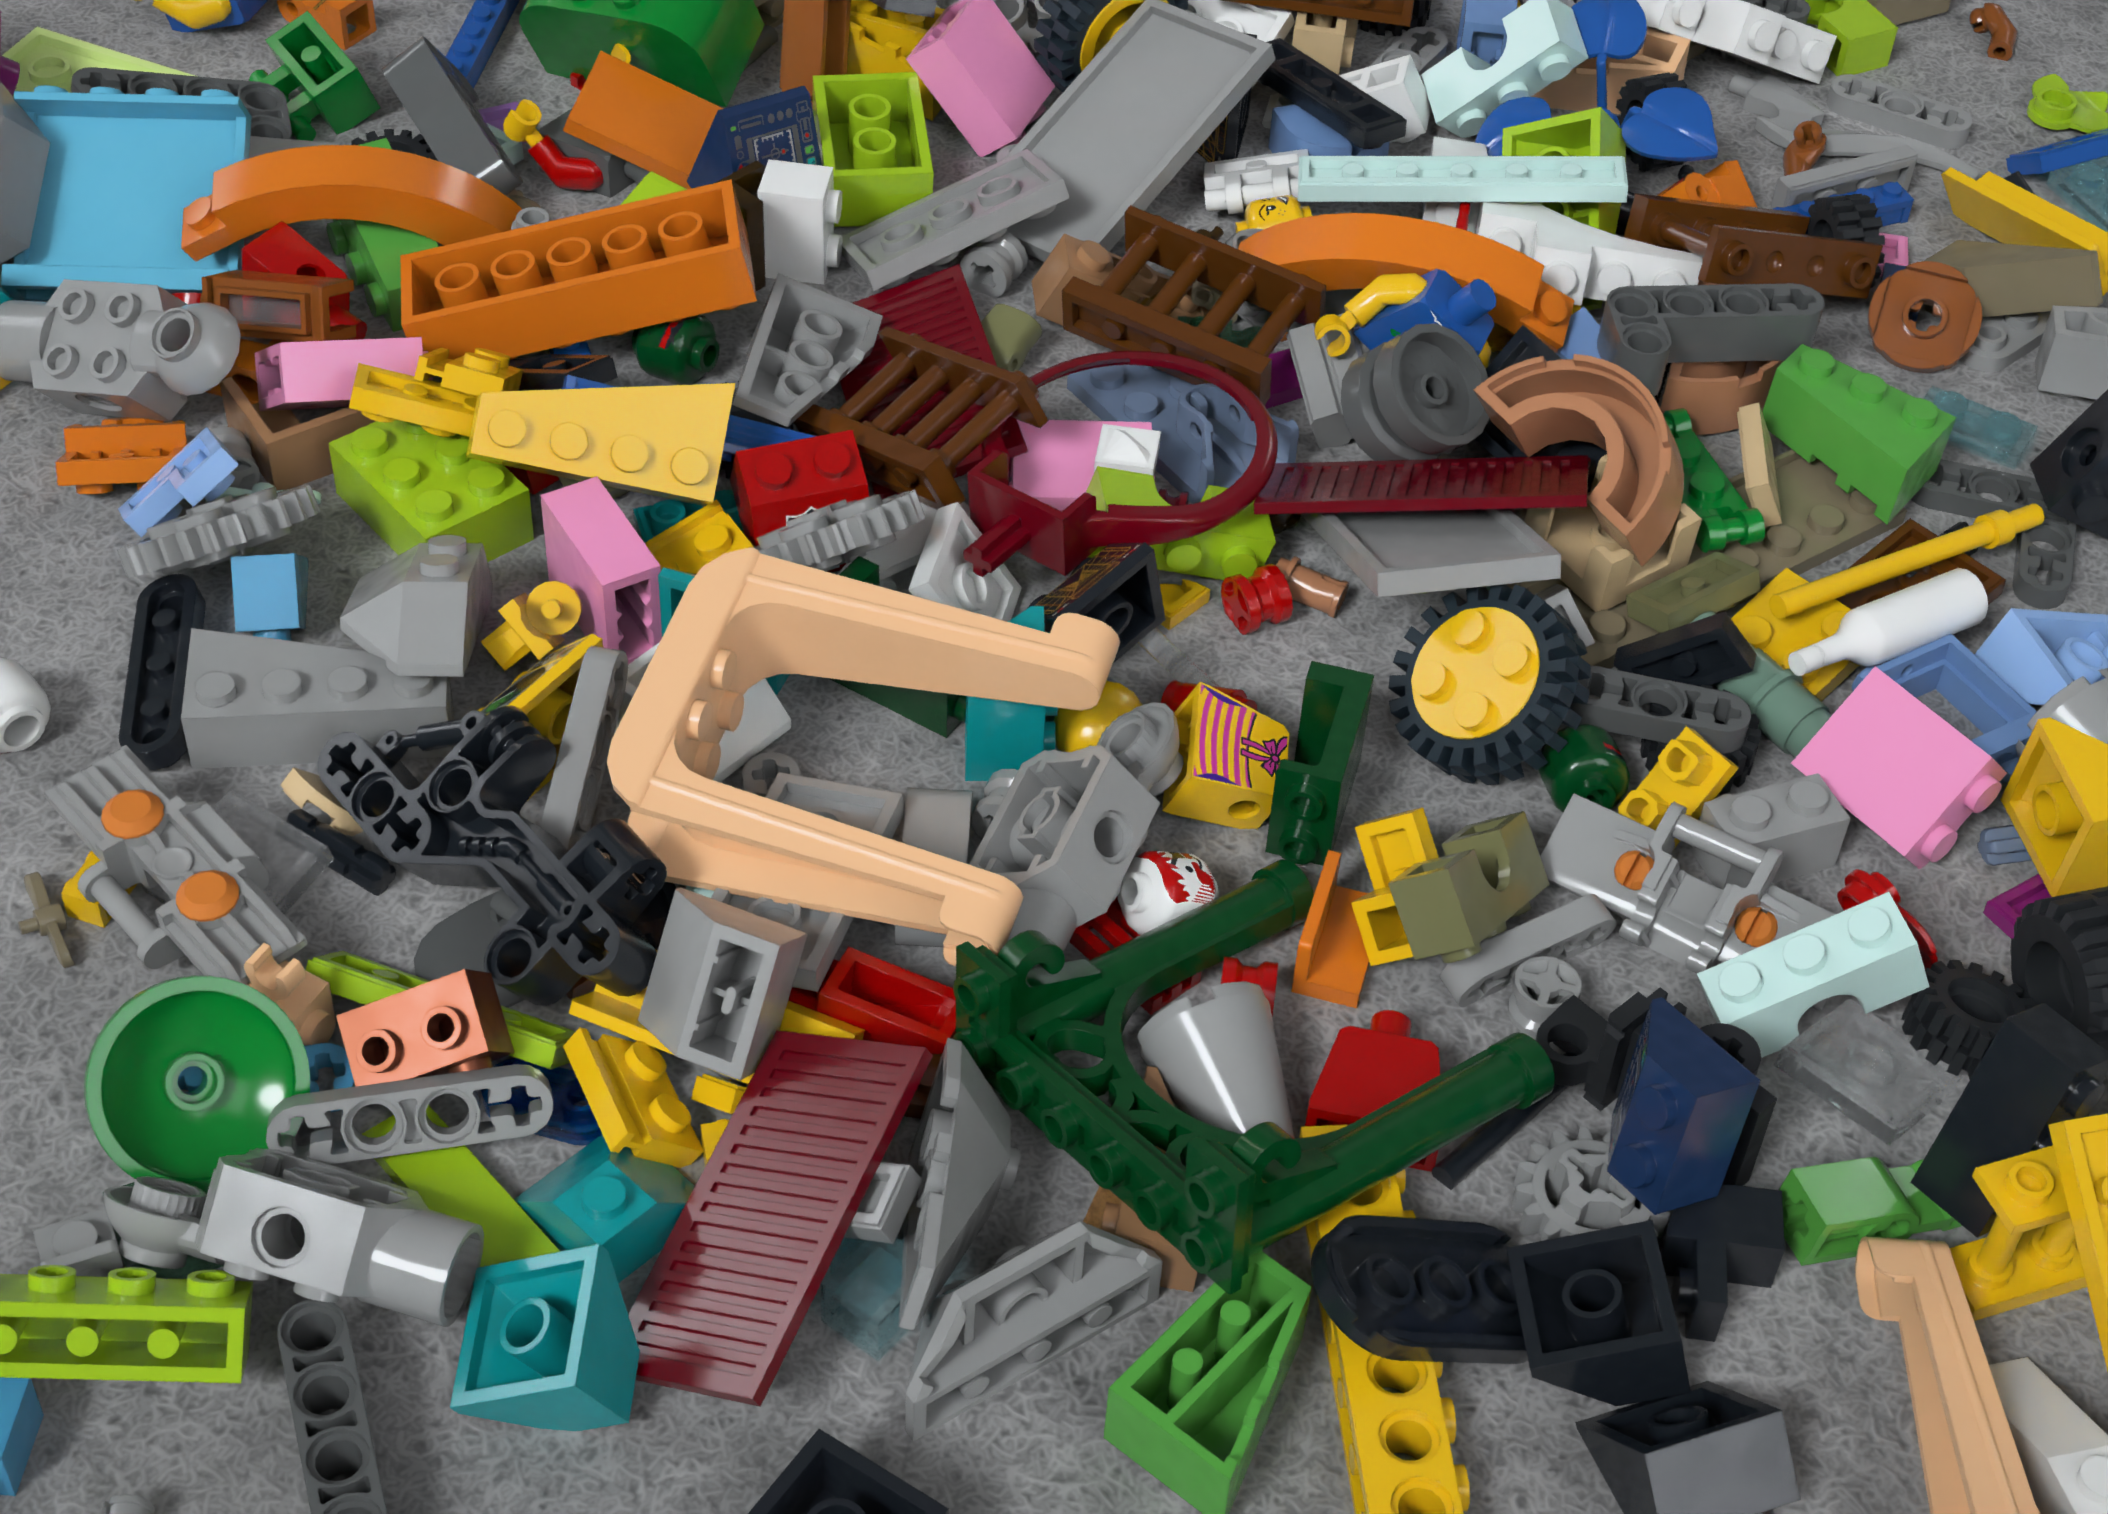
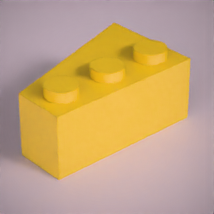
M851 0L847 74L915 72L906 58L945 9L936 7L934 18L885 10L870 0ZM918 76L924 117L933 121L942 107Z

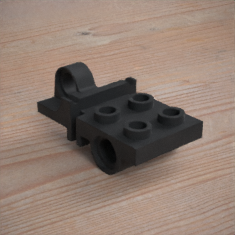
M1660 987L1646 998L1638 991L1611 1012L1608 1021L1575 995L1563 1002L1540 1025L1535 1039L1545 1050L1552 1063L1555 1075L1554 1084L1573 1086L1586 1083L1584 1088L1586 1093L1583 1098L1599 1111L1606 1108L1619 1096L1652 999L1663 997L1667 1000L1668 993ZM1678 1002L1673 1007L1685 1016L1687 1007ZM1723 1023L1709 1024L1700 1028L1755 1076L1757 1075L1761 1062V1051L1759 1045L1750 1034L1741 1028ZM1554 1043L1562 1051H1570L1575 1053L1577 1056H1565L1559 1054L1556 1051H1554L1549 1044ZM1760 1085L1758 1086L1722 1185L1744 1186L1750 1180L1777 1101L1775 1096Z

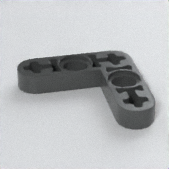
M1941 459L1937 471L1911 500L1919 506L1971 518H1977L1998 509L2009 512L2032 503L2038 504L2043 509L2044 522L2040 526L2017 533L2013 591L2019 600L2037 609H2052L2063 604L2073 579L2077 524L2045 508L2046 504L2035 478ZM1929 481L1935 482V483H1938V484H1937V485H1932V484H1929ZM1959 487L1966 488L1965 492L1958 491ZM1977 493H1991L1998 496L2003 501H1991L1981 497ZM2018 499L2024 500L2023 504H2019L2016 502ZM2043 541L2056 547L2058 551L2041 549L2032 542ZM2038 569L2048 571L2046 585L2039 583V579L2036 576Z

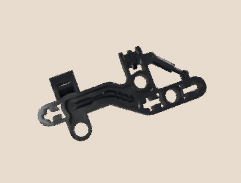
M512 705L502 706L491 711L488 715L474 710L468 712L461 719L419 726L415 734L402 735L396 730H391L376 745L354 732H343L335 735L326 743L317 763L321 781L386 858L433 885L501 887L518 906V911L494 936L485 953L484 970L492 974L495 984L539 1006H548L558 1002L582 976L618 996L629 997L640 993L648 986L657 952L652 943L635 926L634 922L664 885L667 876L666 866L624 820L614 818L596 824L568 851L556 837L519 815L525 802L554 766L557 756L556 747L546 736L541 735L520 708ZM419 746L422 751L454 747L422 784L400 761L410 747ZM599 844H602L610 855L602 853L599 849ZM633 873L641 874L645 878V882L642 883Z

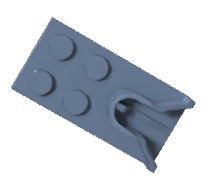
M1142 365L1098 367L1068 375L1067 389L1102 421L1152 422V430L1161 431L1160 448L1155 470L1180 493L1188 492L1189 501L1192 504L1201 502L1208 485L1225 488L1231 487L1246 471L1254 456L1257 440L1254 421L1250 420L1246 411L1232 396L1212 383L1193 385L1151 366ZM1270 414L1278 439L1276 463H1295L1299 438L1297 423L1293 419L1286 421Z

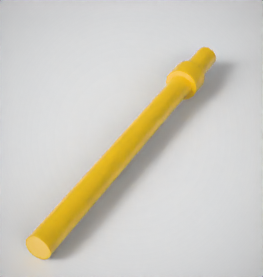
M2032 503L2009 512L1998 509L1983 514L1975 519L1973 525L1775 594L1769 601L1770 610L1775 617L1784 618L1979 547L1993 549L2010 543L2017 533L2040 526L2044 522L2043 509L2038 504Z

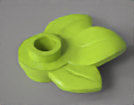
M2057 74L2041 77L2034 82L2031 89L2034 98L2029 101L2027 115L2037 125L2053 130L2071 128L2084 133H2092L2108 128V113H2106L2108 105L2107 92L2069 90V86Z

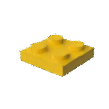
M1788 568L1780 572L1731 618L1750 644L1756 649L1763 650L1784 669L1790 668L1788 657L1792 652L1834 635L1839 628L1841 619L1851 610L1834 599L1784 618L1775 617L1770 610V598L1775 594L1809 583ZM1842 660L1802 675V685L1822 702L1859 665L1850 660Z

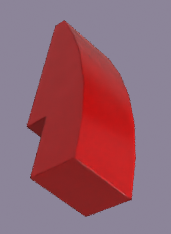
M849 946L839 961L833 959L818 992L792 987L788 1001L864 1029L865 1032L862 1040L926 1047L931 1054H942L947 1038L953 1039L956 1034V998L953 988Z

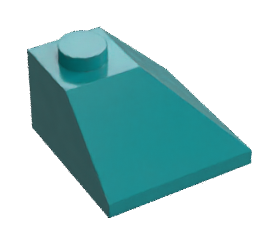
M600 1135L514 1200L559 1251L600 1244L607 1249L617 1281L620 1283L663 1249L695 1185L671 1165L635 1157L629 1147H624L619 1153L610 1152L603 1135Z
M600 1244L476 1268L450 1409L462 1415L540 1429L583 1431L629 1423L640 1350L607 1249Z

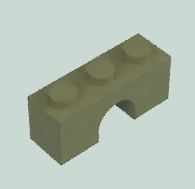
M1525 811L1466 825L1441 844L1445 856L1415 863L1388 883L1415 960L1441 955L1443 963H1452L1479 953L1482 950L1480 945L1482 940L1504 932L1507 929L1505 921L1529 911L1532 908L1530 901L1550 885Z

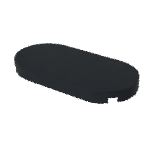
M1354 1215L1340 1221L1315 1245L1311 1257V1275L1317 1296L1336 1326L1349 1339L1366 1351L1382 1358L1398 1361L1520 1364L1528 1361L1506 1250L1509 1247L1506 1243L1511 1237L1503 1231L1476 1222Z

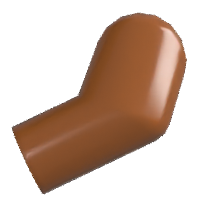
M1985 3L1984 7L1975 8L1970 14V24H1975L1976 27L1973 31L1976 33L1990 31L1991 40L1987 51L1988 57L2008 61L2012 56L2018 34L2017 29L2000 5Z
M1804 121L1795 128L1793 133L1795 139L1788 145L1783 155L1784 176L1812 169L1824 152L1827 138L1822 133V127L1819 123Z

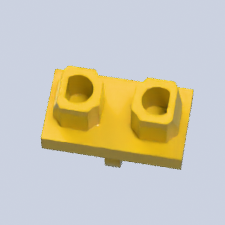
M557 580L546 581L535 587L529 596L525 592L500 608L498 612L506 621L484 638L481 643L504 671L515 665L531 651L540 660L564 641V638L561 636L562 634L568 632L577 624L582 612L581 599L576 590L567 583Z
M1686 726L1676 739H1671L1658 756V762L1637 789L1631 790L1618 806V813L1656 830L1672 802H1676L1687 808L1686 815L1698 820L1701 816L1704 802L1714 800L1739 767L1712 747L1697 731ZM1674 838L1676 848V846L1680 843V840Z

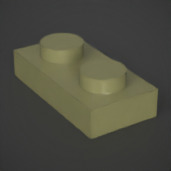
M1715 551L1626 595L1628 617L1662 633L1689 624L1705 612L1713 611L1716 613L1728 610L1736 602L1760 591L1759 569Z

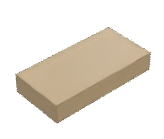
M1758 402L1739 407L1737 418L1745 487L1751 506L1761 512L1765 527L1782 524L1773 446L1760 404Z

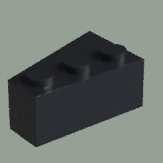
M2045 1003L2006 1018L1910 1183L1975 1237L1978 1238L1988 1233L1997 1214L1972 1177L1975 1168L2052 1146L2049 1124L2088 1117L2090 1111L2103 1096L2106 1088L2103 1081L2108 1072V1051Z

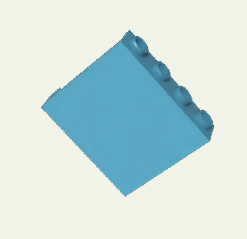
M51 85L36 86L34 92L14 91L16 103L22 107L50 142L30 247L14 257V264H2L1 286L15 300L48 301L64 279L158 285L171 294L202 293V277L232 270H242L241 248L244 247V238L197 262L181 249L183 208L189 206L200 197H207L212 194L213 172L249 158L252 116L239 97H235L234 94L228 91L217 89L204 90L201 92V96L179 95L177 92L165 88L147 89L145 94H124L122 91L111 87H93L89 93H70L63 88Z

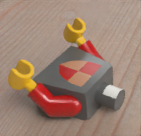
M615 44L611 55L626 63H630L631 55L628 49L622 44ZM523 99L515 111L510 110L504 120L503 129L506 136L516 142L526 141L530 145L527 151L539 165V171L546 174L553 184L559 188L593 191L611 198L632 183H640L649 173V171L564 132L563 128L572 108L537 130L536 127L542 117L541 111L535 103Z

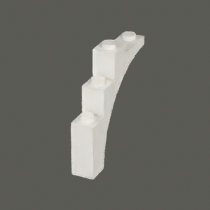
M1636 0L1644 11L1647 27L1687 38L1691 42L1817 84L1820 83L1837 37L1836 35L1786 18L1779 13L1741 0Z
M1434 136L1430 156H1488L1485 144ZM1423 202L1422 220L1456 227L1461 202ZM1470 202L1471 207L1467 231L1495 240L1543 264L1544 269L1541 280L1575 300L1574 305L1581 306L1583 298L1606 301L1610 291L1618 287L1698 285V276L1703 259L1702 256L1659 247L1617 236L1573 220L1538 202Z

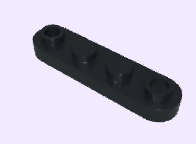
M171 574L153 581L140 593L136 605L119 730V743L121 747L127 745L150 771L172 766L188 749L181 722L190 635L191 628L203 629L206 602L195 581L184 574Z

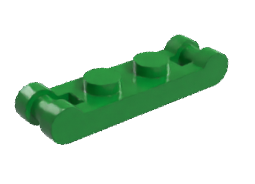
M1678 408L1665 411L1663 416L1678 445L1683 462L1684 491L1682 503H1685L1702 518L1695 540L1700 550L1705 553L1723 550L1726 543L1738 541L1741 545L1761 543L1765 537V523L1761 512L1757 508H1749L1692 430L1691 419L1687 410Z

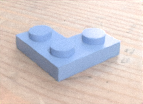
M206 427L118 510L123 520L142 538L147 533V528L177 518L183 509L179 504L182 499L185 498L194 507L203 498L208 502L218 498L233 483L235 476L231 472L239 464L226 446Z

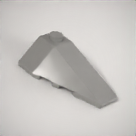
M778 273L756 325L732 405L788 427L871 354L883 316Z
M947 1038L908 1155V1165L919 1174L922 1181L905 1217L899 1327L913 1331L990 1217L999 1189L1011 1190L1020 1161V1149L1011 1147V1118L962 1041Z

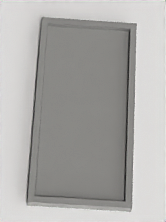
M1145 0L1004 158L1011 157L1028 148L1063 178L1070 197L1056 204V208L1050 214L1039 219H1025L1008 227L1007 232L1019 239L1028 255L1043 262L1048 258L1064 233L1082 241H1094L1109 252L1125 234V211L1131 205L1145 211L1275 61L1272 44L1166 2Z
M1444 453V454L1440 455L1439 457H1437L1436 459H1452V458L1449 457L1446 453ZM1510 509L1300 513L1377 598L1561 578V554Z

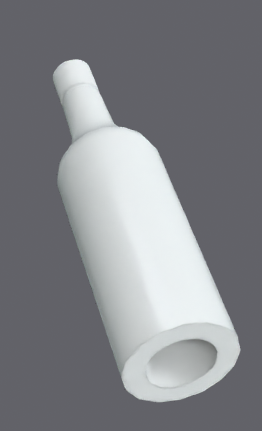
M1957 568L1851 609L1841 619L1839 628L1834 635L1792 652L1788 657L1789 667L1795 675L1802 676L1842 660H1850L1866 667L1884 663L1946 635H1953L1980 624L1986 617L1988 610L1986 591L1977 576L1967 569Z

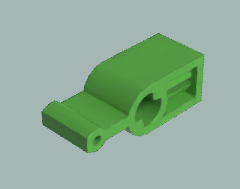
M1877 1157L1794 1168L1790 1170L1779 1190H1782L1784 1238L1801 1266L1856 1257L1859 1242L1865 1236L1908 1239L1915 1233L1939 1229L1947 1231L1962 1225L1910 1183L1924 1159L1912 1165L1887 1168L1884 1162Z

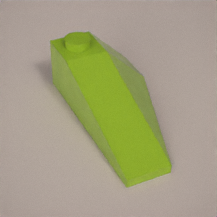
M1602 107L1503 128L1502 156L1625 157L1626 163V144L1622 139V129ZM1538 202L1580 223L1616 234L1621 203ZM1583 298L1580 307L1583 308L1585 306L1588 311L1602 308L1603 301Z

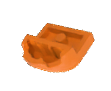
M122 417L104 419L101 425L82 426L80 424L67 426L64 428L66 452L55 462L58 486L76 485V493L78 494L108 493L113 491V484L137 483V490H139L187 445L185 421L177 420L172 421V423H164L161 420Z

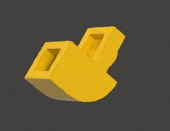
M1423 807L1366 821L1355 827L1374 891L1351 902L1370 966L1414 957L1388 883L1415 863L1439 858Z

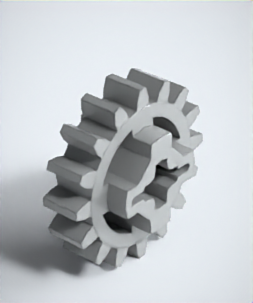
M1580 1126L1577 1140L1569 1141L1567 1136L1559 1129L1552 1131L1548 1147L1537 1142L1530 1145L1527 1161L1519 1162L1513 1184L1515 1190L1511 1202V1210L1523 1213L1519 1231L1522 1235L1539 1233L1541 1235L1540 1241L1653 1220L1656 1237H1662L1670 1212L1667 1211L1654 1215L1607 1172L1611 1130L1605 1135L1603 1141L1593 1140L1587 1126Z

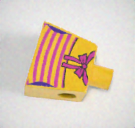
M1199 682L1174 712L1179 728L1180 745L1178 752L1183 756L1184 764L1175 782L1164 791L1162 811L1172 815L1238 829H1258L1271 813L1275 777L1279 762L1282 759L1288 760L1289 732L1281 723L1214 687Z

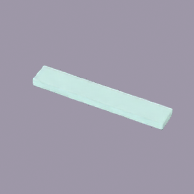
M1622 156L1299 157L1298 202L1627 203L1628 180L1625 157Z

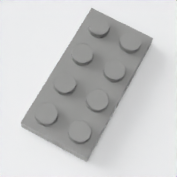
M1027 148L843 235L842 255L873 291L880 288L891 289L906 282L910 274L928 265L938 266L950 262L957 257L960 250L976 242L985 243L1000 238L1007 232L1008 227L1025 219H1039L1050 214L1056 208V204L1070 197L1063 178Z
M778 772L765 796L766 798L890 839L893 838L904 815L903 793ZM716 888L711 899L808 933L792 987L818 992L854 918L836 912L829 913L802 908L798 904L788 903V905L776 903L772 899L764 897L755 899L730 894L729 890Z

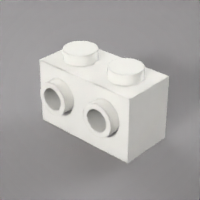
M768 159L757 191L758 198L763 201L765 278L776 279L779 273L799 282L824 285L829 267L838 268L842 256V235L834 234V223L838 224L841 216L842 191L834 190L833 167Z

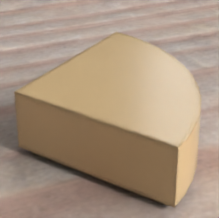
M293 767L281 783L283 791L297 806L302 809L307 802L314 804L333 820L329 826L344 835L353 837L364 831L325 786L319 775Z

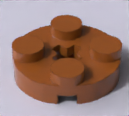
M1933 261L1916 262L1907 265L1906 269L1895 272L1891 277L1889 275L1877 287L1868 312V330L1872 338L1873 348L1894 366L1918 373H1933L1955 366L1974 345L1982 323V306L1973 288L1968 284V279L1957 269ZM1922 304L1933 306L1932 315L1940 318V324L1938 326H1929L1927 331L1916 329V322L1908 318L1909 312H1919Z

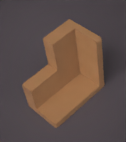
M232 377L225 378L220 382L228 427H233L246 436L251 447L252 457L257 462L259 472L267 483L276 487V491L291 489L333 474L328 443L376 422L365 417L361 411L347 407L300 423L291 410L260 411L259 403L252 405Z

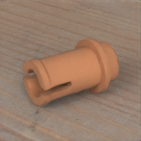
M1296 556L1291 561L1281 557L1276 566L1284 574L1289 584L1292 600L1327 613L1328 616L1335 618L1338 612L1337 609H1340L1345 600L1349 582L1337 580L1302 566L1301 559Z

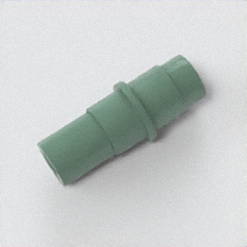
M1713 611L1705 612L1696 617L1692 622L1715 615L1716 613ZM1749 643L1757 654L1753 671L1713 685L1720 691L1724 689L1743 699L1750 706L1751 714H1756L1759 719L1757 729H1761V733L1784 753L1791 754L1796 758L1832 715L1829 713V708L1802 685V676L1795 675L1790 668L1784 669L1763 650L1756 649Z

